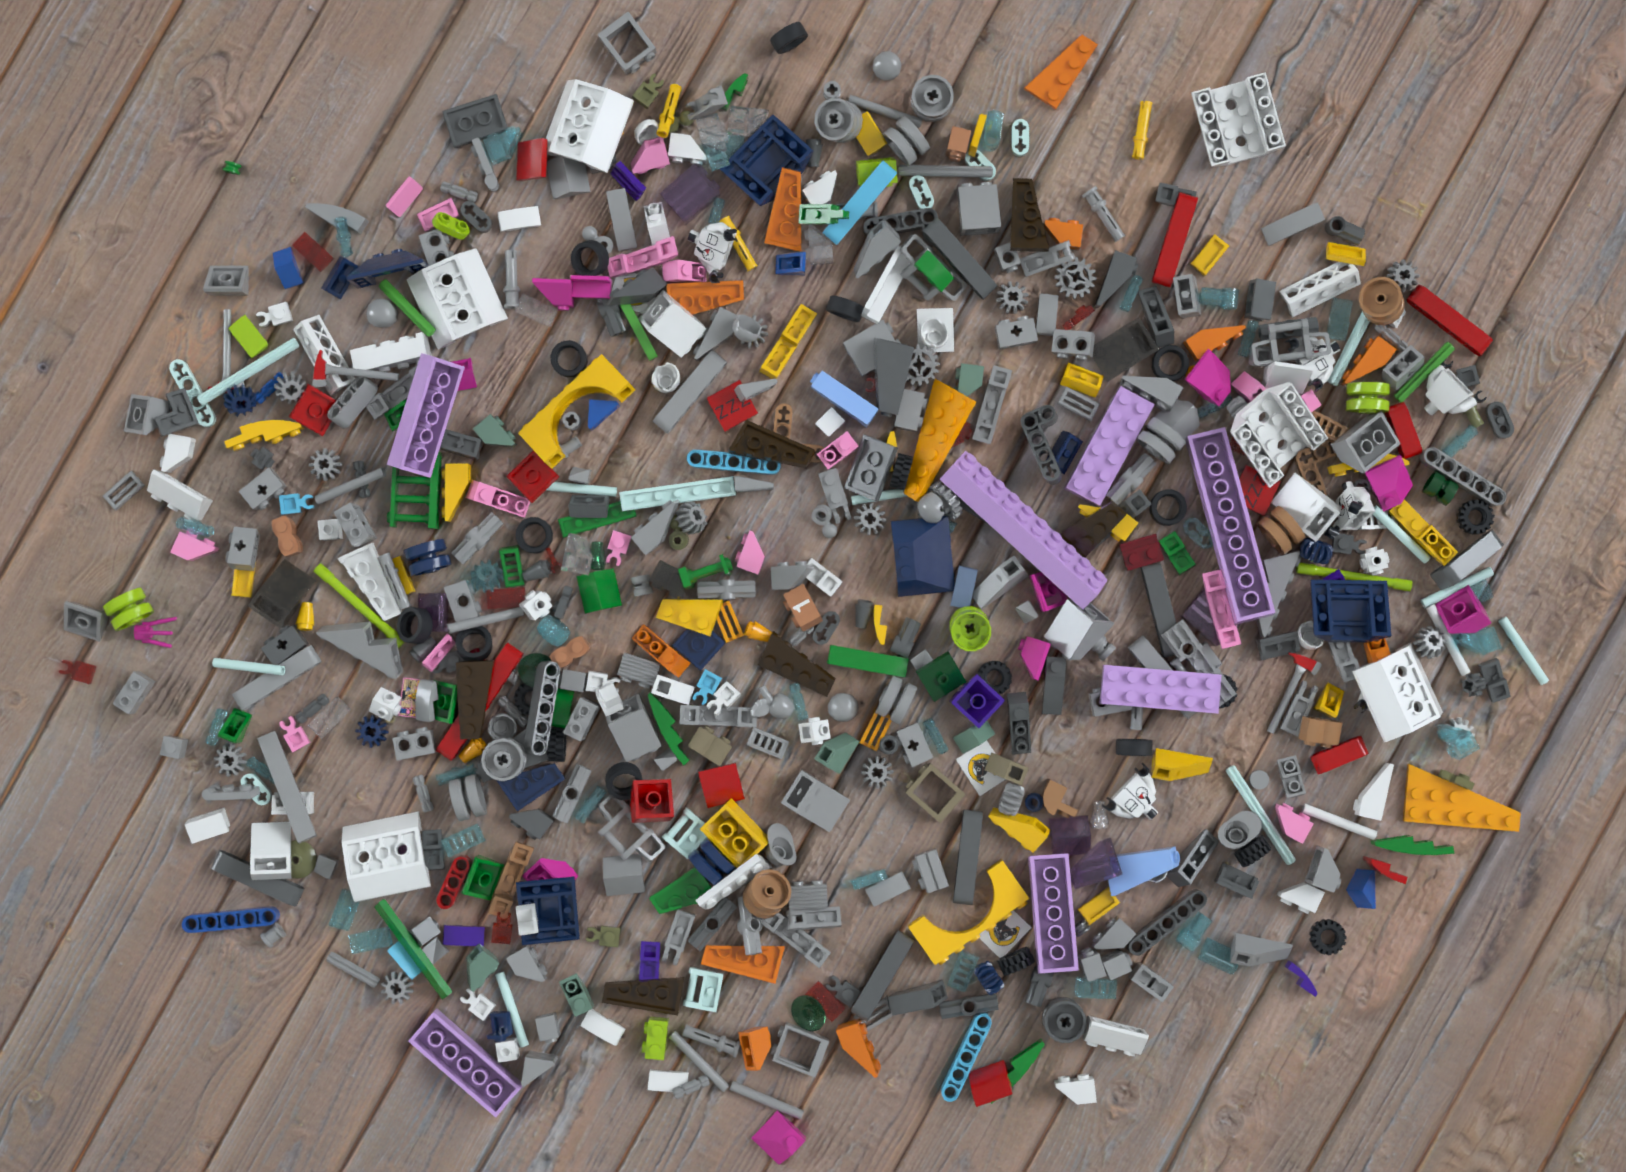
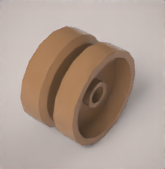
M1388 277L1373 278L1365 283L1360 290V307L1367 320L1373 324L1383 326L1392 324L1404 312L1405 302L1401 288L1394 280Z
M1277 506L1270 512L1271 519L1263 517L1257 522V526L1263 536L1282 555H1285L1292 549L1291 542L1298 544L1305 539V534L1301 527L1281 506Z
M771 869L762 870L757 873L743 890L745 907L751 914L763 919L772 918L778 914L791 898L789 881L783 874Z

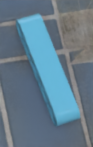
M883 160L842 208V210L849 211V219H838V224H829L822 233L837 245L898 172Z
M692 450L687 455V461L693 468L775 475L781 469V464L777 463V469L770 471L767 469V463L770 461L756 459L759 463L758 467L750 469L748 462L754 458L729 454L728 452ZM699 454L701 461L698 464H693L691 462L692 455ZM712 456L720 457L718 465L713 466L710 464ZM732 457L739 459L737 467L729 466V460Z
M986 1012L974 1015L943 1081L941 1094L944 1100L948 1102L955 1101L958 1098L990 1030L992 1022ZM986 1017L988 1021L986 1025L980 1026L977 1024L978 1019ZM971 1035H978L979 1041L977 1043L969 1042ZM964 1052L971 1053V1058L968 1061L961 1059V1055ZM955 1070H962V1077H953ZM948 1087L955 1089V1093L951 1096L944 1093Z

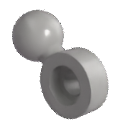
M587 226L583 229L582 236L586 241L605 242L608 254L611 253L613 242L609 237H599L597 230L592 226Z
M818 505L812 512V519L816 524L823 525L822 533L826 538H833L837 534V527L829 522L832 518V511L826 505Z

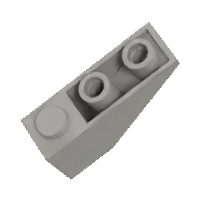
M885 219L872 228L867 235L854 266V273L857 279L861 275H866L874 264L880 263L886 254L897 249L899 243H901L899 234Z
M722 307L718 311L715 310L710 318L713 322L710 328L706 327V330L703 332L702 338L704 339L701 345L697 344L693 352L695 361L698 362L709 354L710 351L733 337L732 325L737 317L736 314Z
M1123 376L1120 382L1123 388L1136 392L1140 397L1155 403L1156 407L1160 410H1167L1169 412L1183 390L1182 386L1168 378Z
M669 500L662 506L664 510L659 514L655 512L648 518L650 522L645 526L641 524L634 530L635 534L631 538L645 555L651 553L665 541L671 521L678 508L679 500L673 502Z
M1012 556L999 565L973 591L972 597L982 610L1026 579L1028 575L1016 557Z
M1236 933L1231 943L1230 963L1250 967L1287 959L1293 945Z

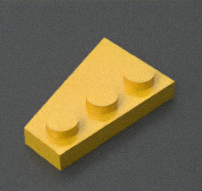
M662 599L656 618L710 637L723 600Z

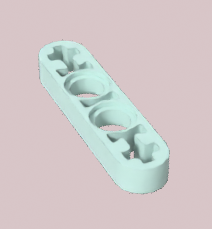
M180 359L172 361L169 369L179 389L184 388L183 385L186 380L193 382V388L186 390L198 423L204 427L213 426L216 422V415L209 402L199 407L193 405V399L202 394L203 391L188 364ZM176 365H183V368H181L183 374H189V376L182 377L180 372L175 371L177 369ZM204 409L206 415H211L209 418L210 422L202 421L205 417L202 412L197 413V411Z

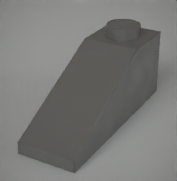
M1114 251L1095 308H1099L1132 274L1135 275L1138 268L1136 257Z
M1157 286L1139 290L1138 295L1156 349L1174 344V328Z
M1046 657L1044 663L1042 714H1062L1066 659L1064 657Z
M1204 829L1180 854L1179 866L1169 870L1166 876L1177 887L1190 885L1219 841L1207 829Z

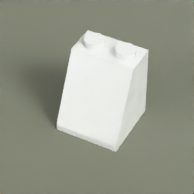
M664 290L661 291L638 318L649 333L681 358L691 350L692 345L703 336V332L706 330L705 326Z

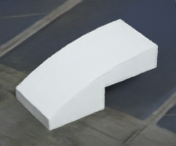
M538 206L497 213L500 232L539 227L541 225Z
M810 558L807 565H813L814 569L806 578L831 597L842 581L813 558Z
M593 1009L587 1012L580 1025L617 1046L625 1031L624 1027L611 1019H607Z
M650 1069L648 1090L673 1092V1088L682 1087V1084L688 1082L689 1072Z

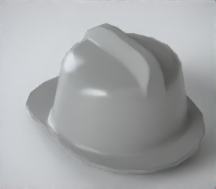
M1242 811L1219 828L1218 839L1227 848L1240 849L1260 833L1262 827L1261 820L1254 812Z
M772 824L767 831L768 846L766 848V856L768 860L774 864L775 868L794 864L797 856L790 831L782 824Z

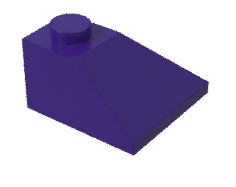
M977 674L964 684L949 700L978 728L1005 701Z

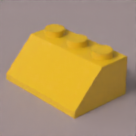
M732 798L700 828L737 868L758 854L768 844L767 835Z

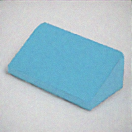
M399 941L387 950L411 980L421 973V970Z

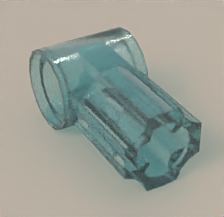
M993 110L987 113L982 145L989 152L995 151L1001 140L1004 113ZM992 137L996 140V143L990 144L986 139Z
M1202 287L1199 298L1200 304L1236 310L1239 290L1235 288L1215 289Z
M1198 911L1187 928H1183L1179 933L1176 942L1190 952H1193L1200 944L1201 937L1212 921Z

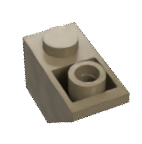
M991 752L984 770L1022 786L1029 768Z

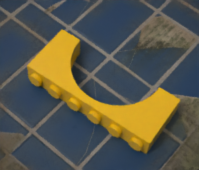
M601 354L584 371H581L570 384L566 385L560 394L552 398L549 404L543 410H540L529 423L525 424L518 434L553 469L566 456L560 448L557 430L561 416L570 404L582 396L594 393L610 395L622 403L635 389Z
M1002 859L986 869L993 886V901L988 914L979 924L964 931H948L932 924L923 914L908 924V928L934 965L938 963L942 965L949 959L948 956L953 952L957 954L965 948L964 944L969 941L973 943L981 937L979 935L984 930L990 931L996 926L995 923L998 920L1002 919L1004 921L1012 915L1011 911L1015 908L1019 910L1028 904L1027 900L1030 898Z

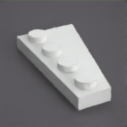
M374 543L365 545L337 558L348 570L347 572L351 578H354L360 590L369 598V602L384 621L401 614L402 610H399L388 579L383 575L385 572L378 559L379 555Z
M756 854L696 899V902L703 909H710L718 901L750 882L757 873L762 870H768L772 866L768 860Z

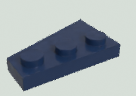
M556 763L522 772L511 780L496 781L518 812L566 778Z

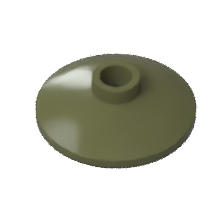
M297 840L291 841V878H304L314 870L317 855L309 843L302 842L299 844ZM295 856L299 858L298 863L293 862Z

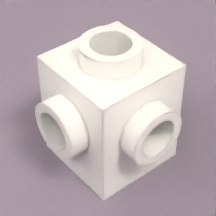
M1377 546L1365 549L1366 553L1360 554L1361 559L1359 560L1362 570L1365 573L1372 572V575L1384 573L1383 569L1388 568L1387 563H1389L1387 552H1384V549L1377 550ZM1375 557L1377 558L1378 564L1374 563Z
M534 590L529 592L525 596L526 599L519 604L530 620L545 617L552 607L550 603L551 598L546 592Z
M381 687L372 700L369 712L390 722L394 715L397 716L402 708L399 705L402 697Z
M820 717L808 718L809 722L798 724L801 743L812 742V745L823 744V740L831 739L828 720H820Z

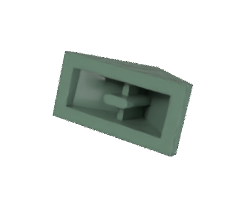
M986 721L980 728L972 725L954 736L953 739L962 754L984 743L995 735V732L988 721Z

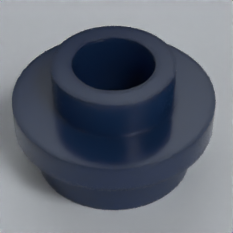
M1038 793L1029 794L1025 799L1026 808L1031 812L1040 811L1044 806L1042 796ZM1033 799L1037 800V806L1032 803Z

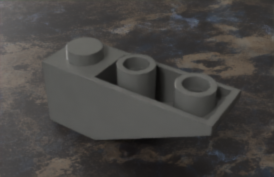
M653 267L647 271L643 269L636 275V279L626 281L622 289L616 288L609 295L611 298L606 304L612 306L649 302L664 290L667 283Z
M1026 692L1007 693L1012 755L1031 753L1029 703Z

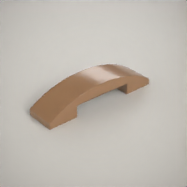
M515 841L495 887L488 910L489 914L504 919L507 918L513 903L512 899L516 891V882L520 881L534 847Z

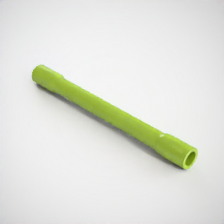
M1302 562L1296 567V573L1323 577L1338 570ZM1340 570L1345 580L1387 581L1388 587L1408 592L1412 589V580Z
M322 563L314 569L313 572L333 587L383 632L387 638H396L398 648L405 643L400 639L394 628H391L342 584Z

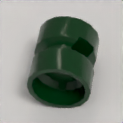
M1434 471L1426 481L1422 492L1431 498L1435 496L1437 502L1447 506L1455 496L1459 485L1452 480L1446 481L1445 476Z

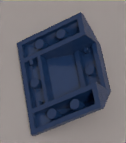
M772 114L728 159L720 170L759 206L774 201L782 167L800 171L802 174L814 151Z
M396 249L388 255H384V253L373 255V258L366 260L346 278L347 281L359 289L376 285L375 277L408 270L414 275L429 265L422 258L410 252Z
M948 515L942 516L941 521L938 523H928L923 518L891 521L898 597L952 592L955 583Z
M1310 580L1314 637L1327 642H1371L1392 636L1387 581Z
M575 876L516 882L518 906L535 903L539 933L521 935L522 945L580 939Z

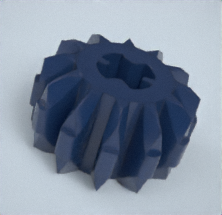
M243 383L240 387L234 384V389L227 388V394L223 396L225 400L224 407L227 408L230 414L235 413L237 417L240 413L246 416V412H252V407H256L257 404L256 394L250 386L245 388Z
M1305 538L1300 545L1299 552L1300 556L1306 560L1317 564H1328L1333 555V548L1321 540L1314 541L1312 538Z
M371 715L370 720L367 716L363 717L364 723H357L361 729L355 730L356 733H361L357 740L364 739L362 742L363 746L369 742V748L374 747V742L377 746H381L380 740H387L383 734L389 733L388 730H383L387 723L380 724L382 718L379 717L376 720L375 715ZM369 727L376 729V732H374L375 736L373 734L369 735Z
M991 962L981 963L974 969L975 975L987 994H996L1004 987L1003 981Z

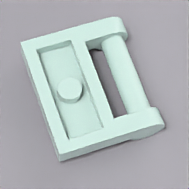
M686 807L683 810V815L668 833H664L662 838L689 859L688 855L694 849H697L700 843L707 837L700 830L705 822ZM689 818L694 821L678 842L673 839Z
M690 967L689 984L686 999L683 1000V1006L716 1012L724 973ZM703 976L699 1002L693 1001L697 977Z

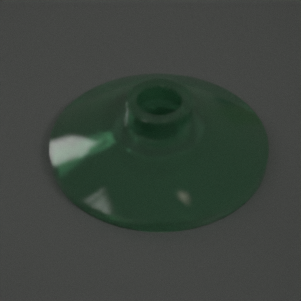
M532 653L525 656L520 661L518 667V674L522 682L530 687H534L535 666H538L542 661L552 662L550 657L541 653ZM550 666L546 669L547 674L550 673Z
M801 995L793 1001L791 1013L793 1019L801 1028L813 1032L823 1027L826 1015L824 1008L818 1000L808 995Z

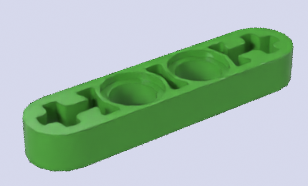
M631 304L620 305L649 361L657 358L658 356Z

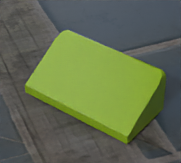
M246 315L240 317L228 328L251 359L267 349V341Z

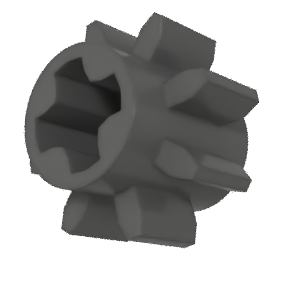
M263 446L260 450L255 448L250 454L253 457L251 463L262 470L265 467L271 468L275 462L272 459L274 454Z
M1480 673L1466 674L1467 679L1462 681L1463 691L1469 693V697L1483 695L1482 690L1487 689L1486 679L1480 677Z

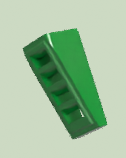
M519 545L500 548L499 553L505 588L525 585ZM515 553V556L505 557V554ZM516 560L517 562L515 564L506 565V562ZM518 568V571L507 573L508 569ZM519 576V579L508 580V577Z

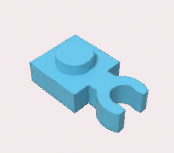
M298 493L280 495L281 515L302 513L301 507L306 509L315 508L314 505L308 506L306 504L307 499L313 498V495H305L302 499H300V494Z
M705 669L696 685L701 689L693 695V700H696L698 695H702L704 698L702 705L706 704L707 694H714L722 678Z

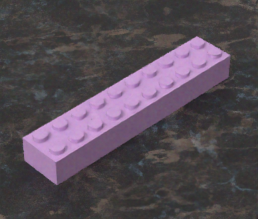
M1223 427L1187 436L1185 440L1219 569L1222 570L1225 581V590L1234 624L1272 616L1275 614V609L1226 429Z
M965 450L940 478L947 487L1082 610L1099 594L1107 582L1104 574L1096 570L1088 559L1076 552L1072 545L1065 542L1058 532L1053 531L1045 520L1039 518L1031 507L1020 501L1015 493L1009 491L1004 483L996 479L990 470L982 466L972 454Z

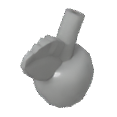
M765 685L758 688L764 698L757 700L753 704L752 710H750L751 716L761 717L770 713L779 719L790 717L794 710V703L786 695L777 693L772 697Z

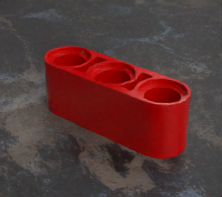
M1400 402L1389 406V412L1384 413L1389 425L1401 443L1397 446L1401 457L1406 460L1422 454V447L1406 404Z
M1360 735L1341 742L1339 745H1334L1332 748L1315 753L1310 758L1318 775L1366 756L1369 752Z
M461 855L453 861L436 899L437 905L441 909H448L455 904L472 867L470 857ZM460 859L466 861V869H460L458 867V861ZM451 877L458 879L459 885L457 887H453L450 884ZM443 895H448L451 898L450 904L443 903Z

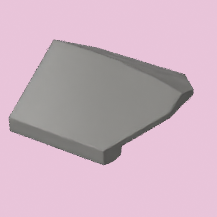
M1177 400L1170 412L1161 410L1155 416V418L1174 429L1184 440L1200 426L1197 408L1189 401Z

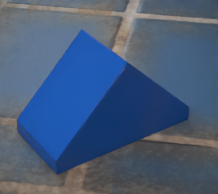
M292 247L274 252V268L284 288L288 289L303 284Z
M806 252L776 255L775 274L805 276Z
M589 399L588 428L593 431L620 407L617 401Z
M1356 869L1346 889L1357 908L1376 909L1375 870Z

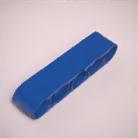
M268 906L195 913L183 919L182 928L187 933L268 926L279 920L280 912L276 907ZM267 911L272 912V921L267 920L265 916ZM247 913H251L254 916L253 923L247 920ZM228 915H232L235 918L234 924L228 922ZM209 917H213L215 919V926H211L208 923ZM190 919H194L197 924L195 928H192L189 925Z

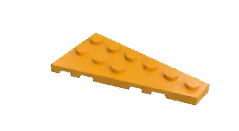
M936 378L933 382L904 494L916 502H919L927 493L976 404V401Z

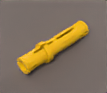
M678 84L670 85L663 113L659 117L660 123L656 134L661 138L668 137L670 126L674 123V113L682 87Z
M1150 101L1140 102L1136 135L1133 137L1134 149L1132 158L1136 160L1144 159L1145 147L1149 139L1147 138L1153 104Z
M730 216L719 221L725 223L731 229H736ZM737 230L735 237L738 242L735 240L732 245L748 272L758 265L741 238L740 230ZM739 245L742 247V249H743L745 255L747 256V258H748L747 260H746L744 254L742 253V251H741Z

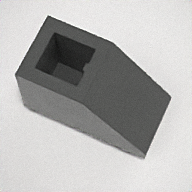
M540 808L514 812L509 815V818L512 819L511 823L519 829L523 827L527 830L526 834L534 840L536 838L540 840L555 820Z

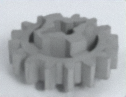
M1078 257L1074 259V262L1071 260L1067 264H1060L1062 269L1057 268L1056 272L1059 275L1054 277V279L1059 280L1055 284L1056 287H1061L1059 293L1065 291V297L1067 298L1069 295H1072L1074 300L1077 295L1083 298L1084 292L1090 294L1088 288H1094L1095 285L1091 282L1097 279L1092 276L1096 271L1089 269L1092 264L1085 265V259L1078 262ZM1071 266H1077L1074 270H1066ZM1083 270L1086 271L1088 278L1084 277ZM1075 274H1077V275H1078V278H1077V279H1079V280H1077L1076 282H1073V277H1071V276H1074ZM1063 278L1067 280V283H1068V286H1067V287L1065 286V284H1064V282H1063ZM1075 287H1084L1081 290L1074 291Z
M917 344L916 349L913 351L915 358L911 361L909 370L916 373V378L908 373L906 382L912 380V386H914L915 382H918L919 387H921L922 382L925 381L928 385V379L935 380L933 374L939 373V370L935 369V367L940 366V363L935 362L938 359V355L932 356L933 349L928 352L926 345L923 349H920L919 344ZM922 353L927 355L931 359V361H926L922 357ZM918 357H920L921 364H925V366L921 367L920 374L917 367H914L917 364ZM927 369H931L930 373L923 377V373Z
M937 481L929 487L928 491L935 493L942 500L940 511L944 512V516L948 515L950 520H955L963 513V508L959 505V498L949 487H946L945 484L942 485L941 482L937 483Z

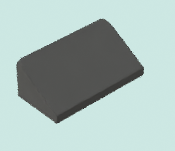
M572 495L568 505L569 515L576 518H607L610 496Z

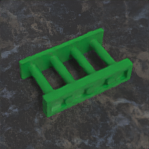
M438 452L431 478L399 476V468L392 466L390 512L387 513V523H390V527L397 528V522H420L428 525L429 529H439L441 452ZM399 483L427 484V486H430V494H427V496L398 495ZM398 502L424 503L429 506V513H426V515L397 514Z
M722 554L719 555L721 562L693 571L687 567L679 568L678 571L683 587L686 589L694 588V583L697 580L723 571L727 576H730V571L734 570L731 560Z

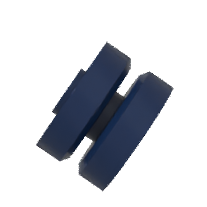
M444 539L421 543L403 550L406 560H419L408 566L410 576L434 573L452 565L449 555H436L447 549Z
M707 837L700 843L701 849L706 855L694 849L688 855V858L699 873L715 886L724 879L718 868L725 874H731L736 869V866Z

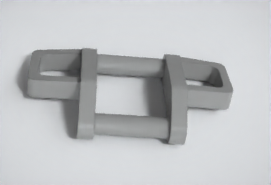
M911 235L900 247V252L910 262V265L900 275L904 279L907 278L923 294V298L926 301H929L939 292L949 300L954 301L967 288V284L956 274V271L952 267L949 268L933 252V248L927 245L918 235ZM913 240L924 248L915 260L907 252V247ZM927 250L943 264L960 284V288L953 296L946 290L940 292L934 286L928 289L913 274L917 270L914 264Z
M1307 318L1292 323L1268 324L1269 339L1254 343L1251 346L1253 364L1255 366L1271 364L1275 361L1284 362L1303 358L1309 360L1312 357L1329 355L1331 353L1329 334L1327 332L1309 333ZM1301 329L1304 351L1278 354L1276 333ZM1310 337H1324L1327 350L1312 353ZM1270 343L1272 360L1258 361L1256 347Z
M611 795L598 806V809L608 821L598 834L601 837L604 836L621 854L620 857L623 860H626L636 850L648 862H651L665 849V845L651 828L648 829L644 823H633L643 835L627 850L609 830L624 815L632 822L631 807L623 800L616 799ZM610 799H614L623 808L614 818L604 808V805ZM649 837L659 847V850L652 856L639 847Z

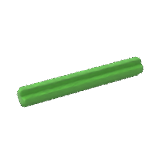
M385 279L380 282L379 288L426 336L430 337L436 331L435 327L388 280Z
M1446 342L1394 394L1395 399L1403 402L1455 350L1453 345Z

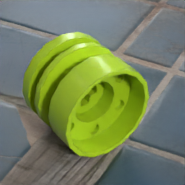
M964 606L952 614L949 621V630L954 643L960 649L977 651L989 642L991 626L986 614L981 609L974 606ZM972 623L973 629L969 628L967 630L966 624L971 625Z

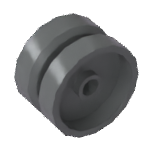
M1057 997L1044 1007L1042 1023L1046 1032L1053 1040L1060 1043H1071L1078 1040L1084 1033L1086 1016L1081 1006L1075 1000L1068 997ZM1062 1017L1064 1019L1067 1017V1020L1065 1022H1061Z

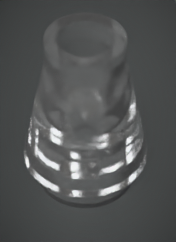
M1094 801L1090 821L1092 829H1107V824H1109L1107 811L1102 807V804L1105 805V801Z

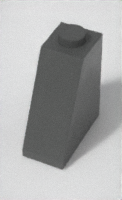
M939 980L895 992L888 996V1007L892 1011V1015L935 1008L948 999L944 981Z

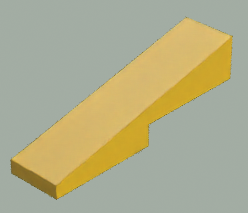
M803 304L799 306L759 372L770 379H778L817 316L816 312Z

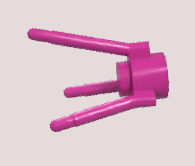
M177 617L142 622V625H135V640H142V643L171 648V644L149 638H152L153 635H172L173 632L153 631V628L150 626L175 621Z

